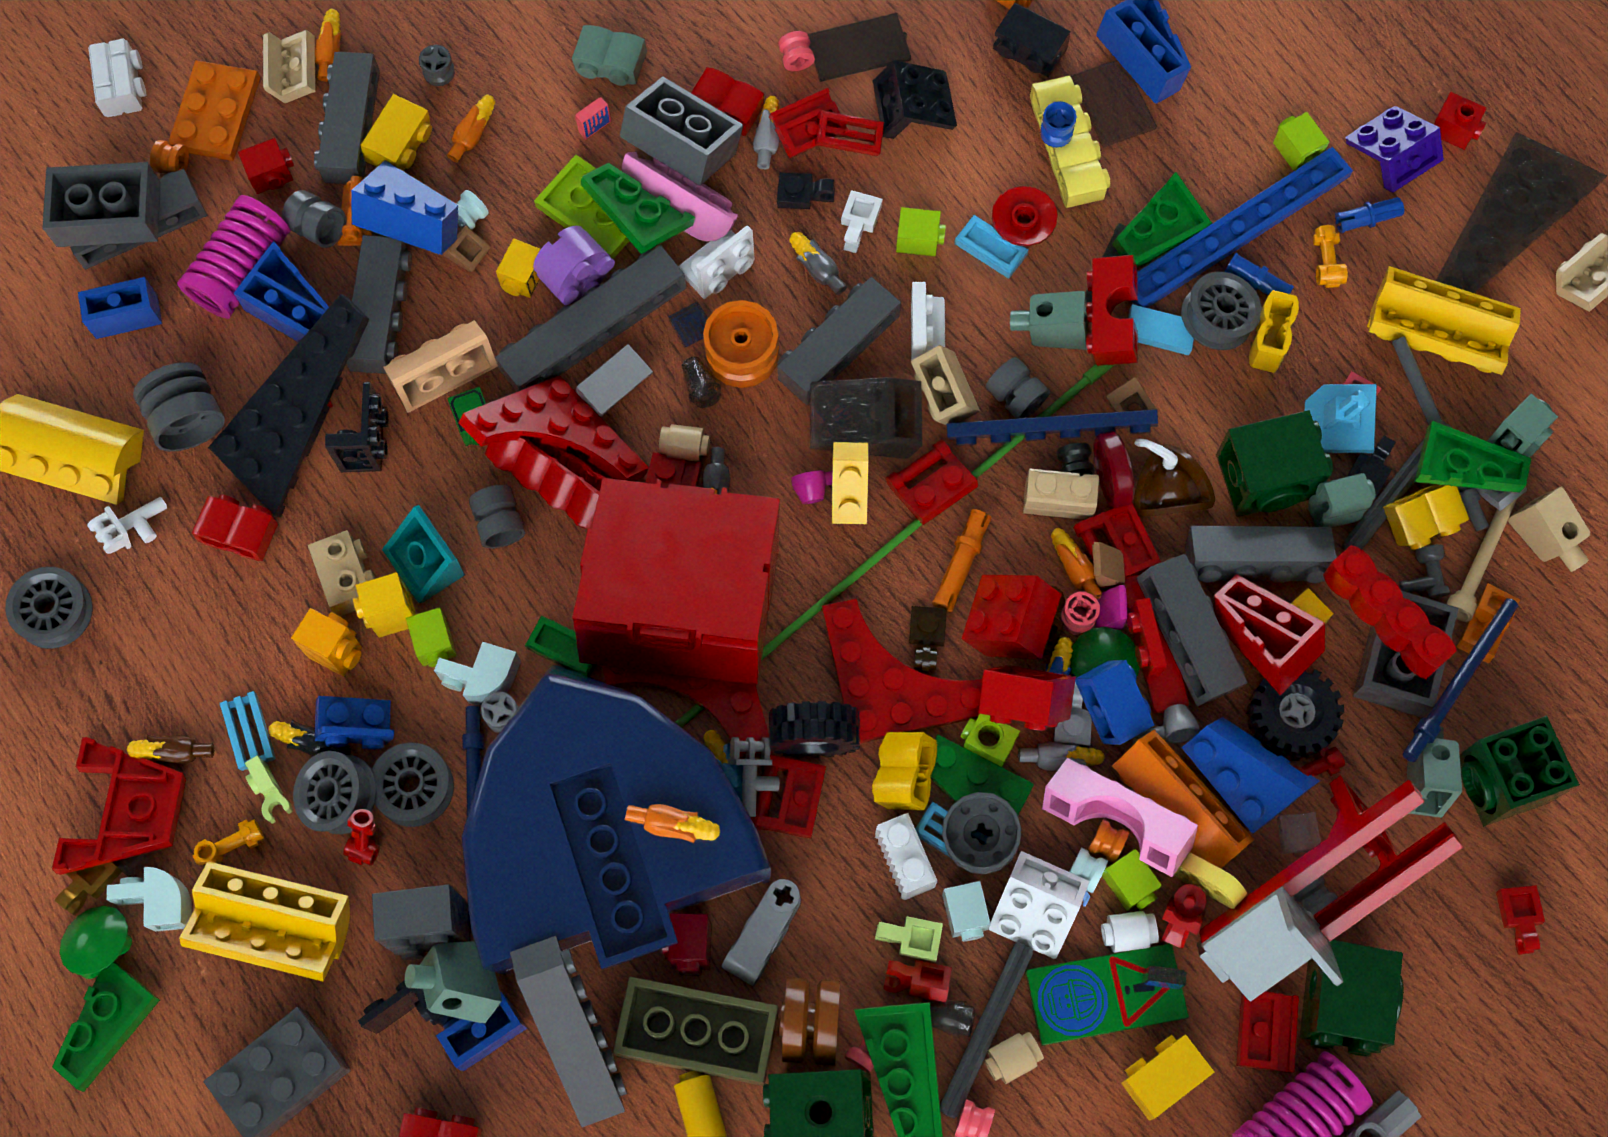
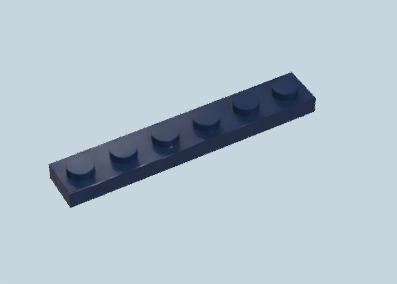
M1157 409L947 423V437L950 440H956V445L965 446L977 444V438H990L991 443L1011 442V436L1025 435V441L1046 440V434L1060 433V439L1080 438L1083 431H1095V436L1100 433L1109 431L1116 433V429L1130 428V434L1151 433V427H1158Z

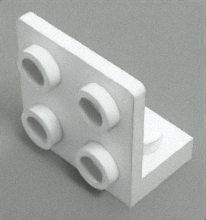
M748 225L736 234L730 230L724 237L716 241L711 240L678 266L683 271L685 280L703 299H706L712 293L717 294L722 291L732 277L737 273H745L752 266L755 260L753 230Z
M1021 851L992 917L989 930L1014 942L1025 944L1032 950L1052 959H1056L1080 909L1090 881Z

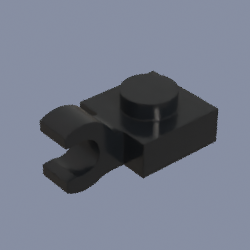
M779 172L778 208L810 209L811 201L834 202L835 188L833 179H819L813 182L812 174Z
M1383 436L1370 457L1360 453L1347 477L1364 473L1366 479H1370L1374 485L1376 498L1392 471L1391 468L1383 463L1396 442Z

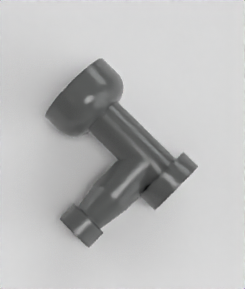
M1429 545L1416 549V559L1419 563L1425 564L1428 576L1411 581H1400V590L1408 593L1427 591L1429 598L1449 595L1450 589L1449 586L1444 584L1439 562L1445 556L1443 545Z

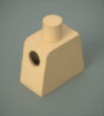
M1562 486L1530 501L1509 516V524L1540 560L1546 562L1559 556L1570 572L1575 571L1589 561L1578 544L1590 536V530Z

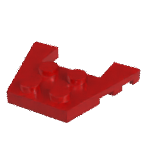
M82 737L75 766L78 771L83 773L112 774L97 839L59 838L52 870L56 874L62 875L172 847L186 783L184 774L144 758L130 757L123 750L112 746H104L89 737Z

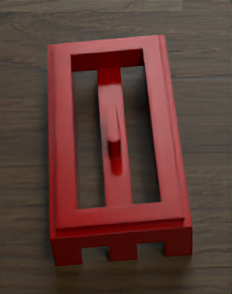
M824 110L818 113L819 124L816 130L818 136L815 139V145L872 156L881 154L884 122ZM827 121L875 130V135L827 126ZM826 134L871 142L874 145L826 137Z

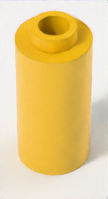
M690 1071L679 1075L680 1083L675 1084L673 1087L687 1137H727L710 1075L702 1076L701 1072Z

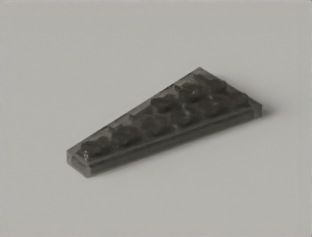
M1516 132L1435 281L1477 293L1603 183L1607 175Z

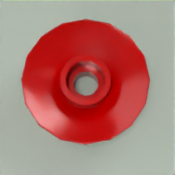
M1019 186L1010 188L999 195L993 205L991 219L995 230L1004 240L1014 245L1032 246L1042 243L1051 236L1057 225L1058 212L1055 203L1045 192L1035 187ZM1020 219H1025V220H1027L1029 223H1028V224H1022V223L1018 222V220H1020Z

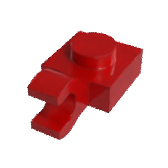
M1537 885L1499 889L1496 895L1504 928L1515 927V945L1518 955L1534 953V950L1541 949L1535 925L1543 924L1545 918Z
M915 960L914 967L899 961H889L886 974L894 975L897 978L886 976L883 989L888 992L897 993L905 988H910L909 995L926 1000L946 1002L952 967Z

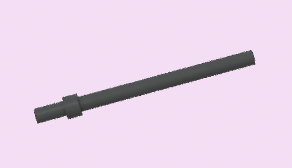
M1401 337L1394 340L1392 344L1428 425L1432 421L1444 425L1406 338ZM1457 486L1475 531L1477 532L1489 527L1478 502L1481 500L1477 488Z

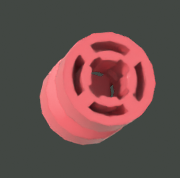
M1087 592L1072 594L1066 600L1061 613V622L1064 623L1063 628L1073 635H1082L1093 629L1100 613V605L1097 599Z

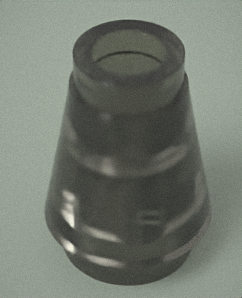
M699 357L686 359L682 363L681 368L690 401L696 404L698 408L713 406L721 398L720 384Z
M922 1000L921 1003H930L932 1027L959 1039L961 1035L970 1037L975 1020V1006L967 1005V1001L941 1002Z

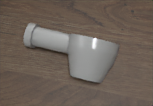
M1173 705L1165 709L1162 726L1149 728L1132 738V743L1134 745L1140 738L1154 729L1166 742H1186L1200 732L1199 724L1186 705Z

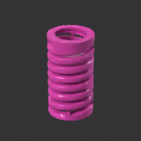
M246 195L238 196L230 208L231 211L226 213L225 220L219 223L217 231L211 234L210 241L204 244L203 251L196 255V261L189 265V268L177 282L180 290L192 301L214 315L229 319L235 311L234 308L240 304L234 295L235 290L274 241L279 247L290 233L288 224L276 212L260 201ZM256 214H259V215L263 216V217H264L263 220H262L260 217H258ZM270 220V221H271L272 223H274L276 226H273V225L267 223V221ZM205 296L211 299L218 306L214 305L209 300H207Z
M1323 1051L1319 1054L1318 1062L1308 1064L1306 1073L1301 1072L1297 1074L1294 1082L1284 1086V1092L1275 1094L1273 1101L1264 1104L1263 1111L1254 1113L1252 1120L1242 1124L1232 1133V1137H1274L1269 1129L1276 1137H1333L1332 1134L1341 1135L1344 1131L1343 1125L1348 1126L1354 1123L1353 1113L1355 1115H1362L1373 1105V1101L1367 1089L1355 1074L1334 1055ZM1337 1072H1340L1350 1083V1087L1336 1074Z

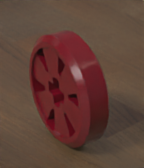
M1114 431L1100 433L1096 436L1093 443L1096 474L1099 475L1100 488L1106 501L1113 508L1129 506L1134 499L1135 484L1127 449L1121 437Z

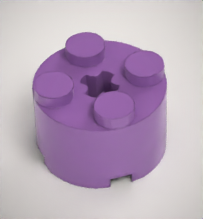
M571 226L557 233L561 238L553 245L548 241L537 254L533 264V270L537 273L538 278L564 305L580 300L590 288L601 286V281L615 264L610 255L581 226Z

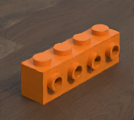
M1155 729L1140 738L1112 765L1119 773L1123 783L1131 787L1137 794L1152 799L1158 805L1176 814L1183 815L1198 825L1194 845L1190 853L1222 869L1255 840Z

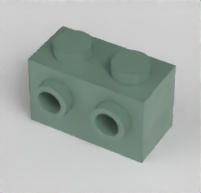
M1531 393L1501 423L1487 441L1531 457L1554 433L1550 426L1558 416L1552 411L1548 403L1537 399Z

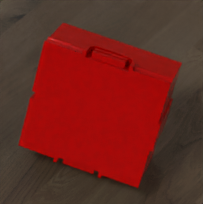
M602 478L592 528L587 530L581 557V579L572 616L579 662L758 684L768 611L770 609L779 552L780 499L728 493L727 488L723 487L721 495L715 494V489L669 484L668 488H662V480H656V484Z

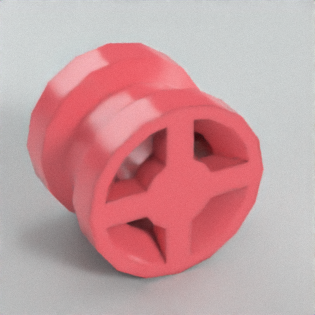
M793 31L779 39L778 45L780 52L784 54L782 60L785 69L788 71H801L814 63L815 57L813 51L809 48L810 39L806 32Z
M966 1099L954 1136L988 1137L995 1109L990 1107L978 1108L973 1101Z

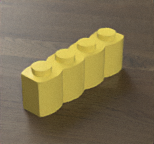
M1070 76L1032 84L1030 99L1040 129L1044 110L1049 104L1059 101L1066 102L1076 111L1077 118L1071 141L1067 145L1058 148L1044 143L1065 207L1069 208L1104 200L1107 188H1110V177L1107 169H1102L1098 161L1101 159L1100 146L1097 140H1092L1089 133L1092 129L1091 120L1088 112L1083 113L1080 106L1082 104L1080 86L1078 84L1074 85Z

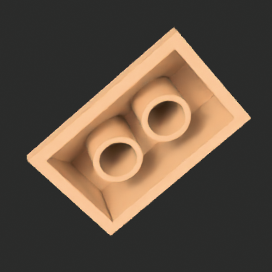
M474 320L468 324H460L454 327L449 334L439 339L426 341L419 349L408 355L395 357L391 360L390 364L383 368L407 413L498 367L487 336Z

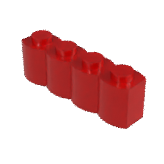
M520 436L518 441H502L488 444L485 455L493 462L496 468L511 472L524 488L538 491L549 506L565 511L577 526L584 529L592 528L602 478L606 477L593 472L584 461L565 452V450L540 443V438Z
M1350 545L1331 562L1324 572L1323 577L1329 588L1341 598L1349 600L1353 612L1362 621L1374 626L1380 640L1390 649L1399 652L1405 665L1417 676L1427 679L1457 652L1451 638L1440 628L1430 625L1425 612L1413 601L1403 598V594L1395 581L1386 574L1378 572L1373 560L1360 548Z

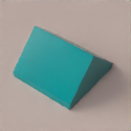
M420 505L412 508L382 549L418 604L425 602L465 576L458 560Z

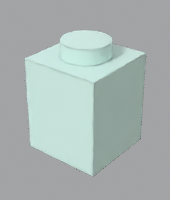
M977 881L945 888L942 897L952 938L961 936L964 942L984 937L983 931L988 930L991 923L981 882Z

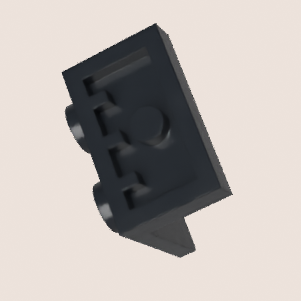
M893 60L872 80L879 119L884 122L883 137L894 139L911 122L950 130L957 126L947 73L944 70Z
M363 382L361 433L344 429L337 431L336 434H326L325 448L341 473L382 471V459H387L388 446L386 439H383V427H388L389 425L388 408L383 407L381 395L375 392L371 382Z
M404 980L395 988L397 993L385 1001L383 998H380L368 1005L363 1010L365 1015L358 1022L362 1028L378 1034L415 1007L426 1022L430 1021L434 1026L439 1024L443 1027L454 1017L430 1012L427 1009L423 989L407 988Z

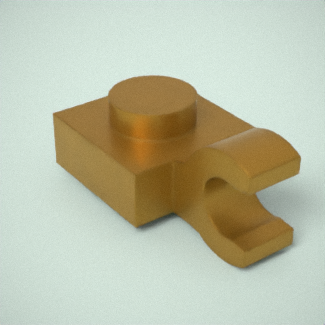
M112 862L66 873L73 882L56 897L55 902L72 915H75L83 907L88 894L97 900L107 889V885H110L121 874L122 870Z

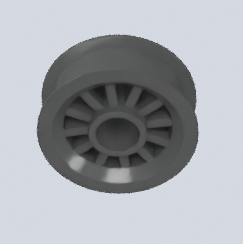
M1212 272L1202 276L1194 284L1192 291L1188 293L1183 301L1181 315L1184 326L1196 341L1212 349L1230 350L1243 344L1250 333L1257 327L1260 322L1262 306L1258 294L1247 281L1231 273Z
M41 567L27 572L14 583L6 599L5 611L10 626L17 634L37 647L53 649L66 646L83 634L92 617L93 603L86 587L72 574L57 567ZM55 602L54 608L44 614L45 607Z
M420 743L396 745L384 752L372 768L377 785L375 805L389 820L398 825L407 827L426 825L441 816L451 802L454 791V780L451 770L442 757L426 745ZM414 760L413 767L411 768L410 761ZM403 763L404 769L400 770L397 766ZM393 770L397 773L396 777L390 776ZM413 777L420 778V784L415 791L404 792V784L408 779ZM437 782V787L429 785ZM387 783L394 784L393 786L387 787ZM427 793L434 794L431 799L426 796ZM423 799L426 802V804L420 806L419 801ZM412 802L414 809L409 810L410 804Z
M336 751L318 753L304 764L296 778L293 791L295 811L301 822L312 830L327 831L338 835L351 833V827L347 826V820L351 814L358 809H366L372 812L377 795L376 779L370 766L357 756L344 755Z

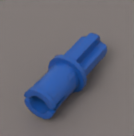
M1399 197L1374 204L1368 201L1362 207L1337 212L1335 214L1336 224L1341 223V226H1338L1337 229L1340 233H1344L1345 231L1367 225L1369 228L1375 227L1378 222L1403 216L1404 204Z

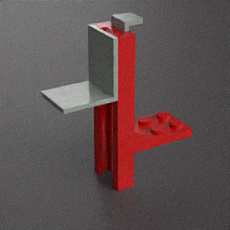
M1341 775L1329 783L1334 795L1330 801L1337 809V818L1328 838L1246 896L1234 909H1228L1199 930L1201 939L1197 942L1199 956L1222 983L1231 979L1251 1002L1311 959L1317 963L1336 986L1344 982L1330 941L1463 848L1457 835L1444 822L1399 855L1397 854L1386 829L1425 802L1421 792L1410 779L1370 808L1365 805ZM1363 847L1372 858L1378 857L1380 866L1375 872L1313 915L1310 911H1306L1295 900V894L1359 848Z

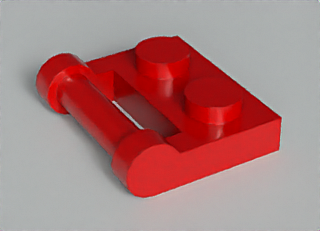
M942 439L932 445V450L899 473L893 472L885 477L890 489L922 525H925L978 487L977 479L952 453L949 446ZM940 460L943 462V467L909 490L905 484Z
M1133 503L1129 506L1110 509L1085 519L1073 527L1077 537H1082L1092 560V545H1094V542H1099L1094 531L1103 528L1111 546L1123 553L1125 578L1140 575L1149 567L1161 563ZM1105 586L1102 587V589L1105 590L1114 586Z
M770 755L772 765H761L764 768L762 776H777L778 771L788 772L778 818L768 816L773 791H759L756 801V817L750 818L758 830H770L812 839L826 766Z

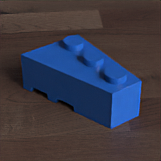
M1125 0L1106 10L1096 36L1151 100L1157 104L1180 91L1191 69V65L1177 34H1173L1167 22L1169 15L1166 9L1162 10L1158 0Z
M274 241L234 292L244 311L298 343L329 308Z
M1222 717L1203 728L1181 748L1249 831L1254 834L1320 781L1312 775H1305L1290 765L1291 761L1281 755L1276 756L1261 746L1259 740Z

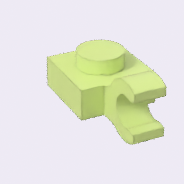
M258 755L245 762L250 772L249 775L245 776L249 786L256 795L261 793L265 797L261 808L264 818L272 824L276 822L272 815V810L276 805H282L288 814L292 813V805L282 795L283 792L267 763Z
M908 916L905 918L904 927L879 922L875 940L901 944L899 955L936 962L943 923Z

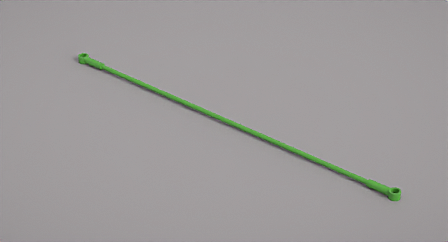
M1095 364L1083 374V378L1037 417H1050L1088 384L1092 385L1115 365L1097 366ZM1025 435L1013 436L1011 442L1005 443L971 472L972 475L977 479L1025 438ZM916 518L764 646L762 660L820 612L823 605H828L922 525L920 521ZM696 704L675 723L682 728L705 708Z

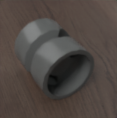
M306 190L294 192L287 199L282 210V219L288 224L290 231L305 237L320 247L328 248L333 246L343 235L342 227L346 225L344 211L327 201H322L320 197Z
M1017 357L1011 358L1000 366L989 378L985 388L999 402L1006 401L1005 409L1015 419L1028 418L1035 413L1047 400L1051 391L1037 377L1030 378L1031 371Z
M490 486L470 496L468 501L475 521L479 522L476 527L483 547L493 549L505 547L525 536L526 533L521 516L515 512L517 503L510 486Z

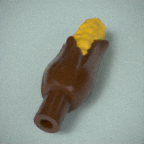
M147 735L146 740L131 741L127 746V752L130 757L149 759L155 763L188 764L193 762L196 757L213 758L215 747L213 743H196V740L189 736L157 737Z

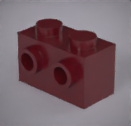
M670 913L678 944L663 948L662 954H664L665 959L669 960L673 969L679 970V975L700 976L702 975V970H710L712 924L708 914Z

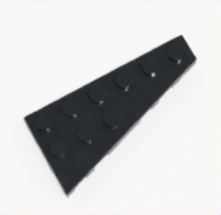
M342 294L339 295L208 447L276 517H281L286 506L283 503L290 488L294 489L299 477L296 474L304 457L309 456L330 409L327 406L334 389H339L343 380L340 377L348 358L353 357L369 321V318L347 296Z

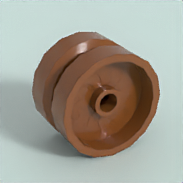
M787 977L785 1002L782 1001L780 1037H783L782 1062L802 1063L806 1055L807 1040H814L813 1060L817 1065L835 1066L840 981L821 979L817 985L816 1003H809L810 984L806 978Z

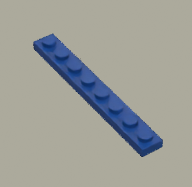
M1333 147L1329 148L1138 271V300H1132L1131 302L1134 305L1149 308L1348 179L1353 170Z

